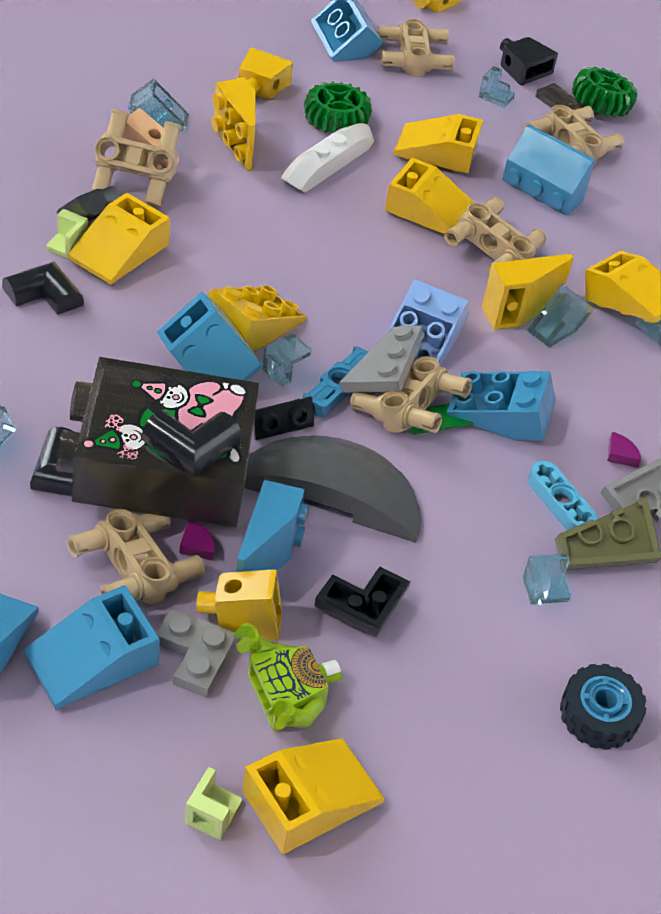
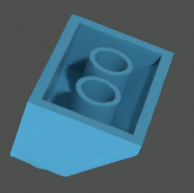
M332 0L311 20L333 61L366 59L384 43L363 6L357 0Z
M528 125L507 158L502 180L560 213L568 215L583 203L595 159L534 126Z

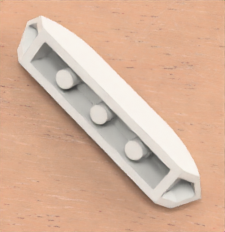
M358 123L337 130L299 155L289 165L281 179L306 193L370 149L374 142L370 127L367 124Z

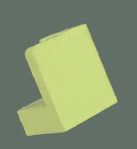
M63 209L57 214L58 233L47 243V250L68 259V253L88 230V218Z
M208 767L186 803L185 824L221 841L240 808L242 799L216 786V770Z

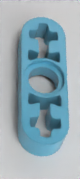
M537 461L532 465L528 477L529 485L566 530L590 520L595 521L598 519L595 511L556 465L548 461ZM564 495L570 502L561 503L554 496Z

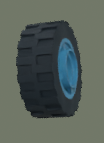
M595 663L589 664L586 668L578 669L577 673L570 677L561 698V719L567 725L569 733L574 734L581 743H587L589 747L593 748L600 747L603 750H610L612 747L619 748L625 742H630L635 733H637L646 714V696L643 695V689L640 684L635 682L632 675L623 672V669L617 666L616 668L609 666L610 664L596 665Z

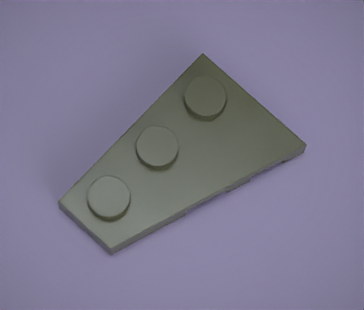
M647 496L637 500L630 506L611 511L609 515L595 521L590 520L562 532L555 538L561 570L657 563L661 559Z

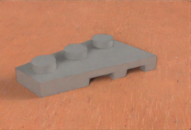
M401 325L393 327L339 382L342 392L401 391L424 338L422 326Z
M661 458L604 486L601 495L614 510L630 506L637 500L647 496L653 524L655 525L661 518Z

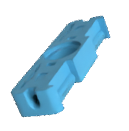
M354 346L352 353L341 363H335L320 377V382L308 394L303 393V398L312 397L315 415L320 418L325 417L351 393L342 392L340 384H336L332 380L335 378L343 379L363 359L368 351Z

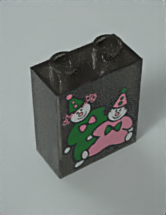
M99 356L93 383L76 381L73 388L69 417L70 421L82 422L80 432L63 430L58 447L56 471L73 473L72 502L237 528L246 479L259 383ZM159 410H165L192 431L215 414L226 412L237 421L241 429L240 443L195 478L190 477L141 439V435L147 420Z

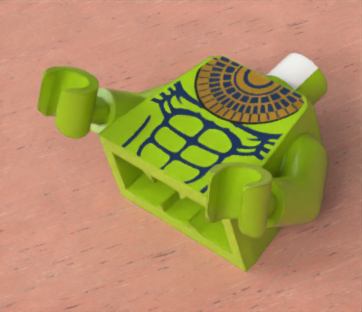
M249 623L242 624L233 634L235 638L241 639L236 644V648L240 653L248 651L252 653L249 655L247 676L273 733L287 726L303 729L310 727L324 710L329 690L328 684L341 681L342 679L338 662L333 659L318 664L309 647H295L271 642L260 637L258 630Z

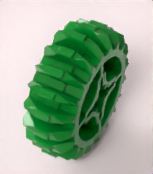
M596 66L581 69L575 77L572 87V95L578 102H581L582 106H589L597 114L601 113L605 116L611 115L612 117L628 115L635 105L638 94L637 89L633 86L634 84L629 82L626 77H622L620 73L616 74L612 70L600 69Z
M331 81L329 84L322 82L321 85L317 84L314 85V88L309 89L304 100L305 118L308 119L310 125H315V129H323L324 133H334L339 129L358 123L368 124L372 114L371 98L367 96V92L361 91L360 87H352L351 83L347 85L342 82L335 83L334 81Z

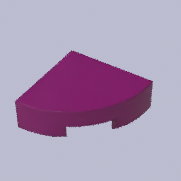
M611 432L607 461L639 467L641 455L636 445L625 436Z
M188 520L180 543L179 553L190 556L198 555L200 558L213 560L215 545L212 535L201 524Z

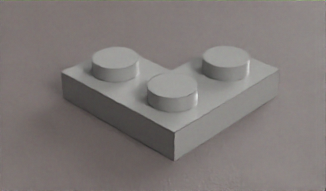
M171 608L156 634L160 639V646L185 655L173 676V685L207 698L235 646L237 638L234 637L233 631Z

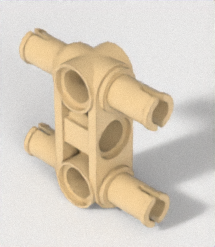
M407 19L404 23L399 24V26L378 25L377 28L379 30L377 32L381 39L397 41L401 48V52L382 50L381 66L402 67V70L413 77H422L426 72L432 71V69L453 71L454 55L433 54L429 43L447 45L449 38L448 29H429L428 26L418 19Z
M555 105L551 108V112L546 113L542 119L526 122L527 126L532 125L594 158V165H596L598 158H602L606 152L619 150L624 144L621 134L615 133L602 137L586 123L593 120L592 117H594L593 110L589 106L572 110L564 105Z
M112 109L107 132L101 135V138L95 145V165L97 166V171L91 190L109 187L114 171L128 172L150 179L144 202L151 206L161 207L166 184L172 181V177L177 172L178 166L176 161L178 153L175 148L182 127L179 124L165 121L160 144L156 146L123 138L129 114L122 110ZM109 147H116L113 156L105 157V152ZM168 159V166L163 170H158V162Z
M494 196L485 204H469L466 212L458 218L457 224L446 231L444 238L447 244L452 247L459 245L460 242L467 238L495 260L493 263L533 258L536 249L545 244L544 241L547 240V235L539 228L534 229L527 236L523 235L497 215L503 211L502 209L505 206L501 198ZM492 263L487 268L488 274L490 273Z
M420 357L413 362L401 391L384 392L379 397L363 392H354L350 400L351 409L372 414L377 421L383 423L384 429L389 432L398 433L408 428L416 427L431 433H437L442 423V419H440L442 416L440 413H433L425 409L443 391L459 395L463 398L468 397L472 389V384H470L472 380L471 378L449 374L444 367L439 366V361L436 358Z
M164 508L139 516L128 510L115 509L107 514L106 520L95 525L94 529L67 537V547L74 558L101 549L106 553L123 578L110 584L101 585L100 595L126 585L135 600L155 605L161 603L166 598V594L174 591L179 583L197 577L200 578L204 576L203 573L205 572L204 563L198 555L175 563L169 562L149 535L170 528V517Z

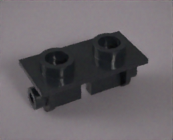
M312 397L298 398L251 410V413L246 415L249 426H254L255 440L314 426Z

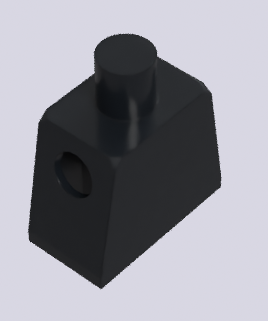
M530 37L517 41L505 38L501 42L500 50L503 52L500 63L501 67L519 85H525L554 73L558 53Z

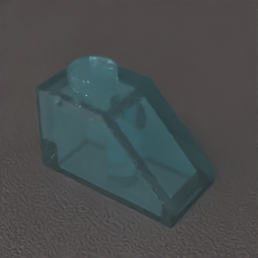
M154 78L131 94L128 105L130 113L141 108L163 128L164 122L168 121L179 124L182 127L180 131L186 129L189 113Z
M562 284L527 331L550 348L577 332L594 308Z

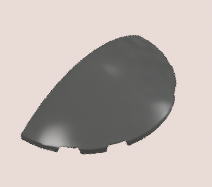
M318 435L280 439L268 443L247 455L228 477L227 483L260 493L264 480L305 489V499L354 514L352 523L414 543L417 541L421 520L420 508L409 481L385 457L358 443L341 438Z

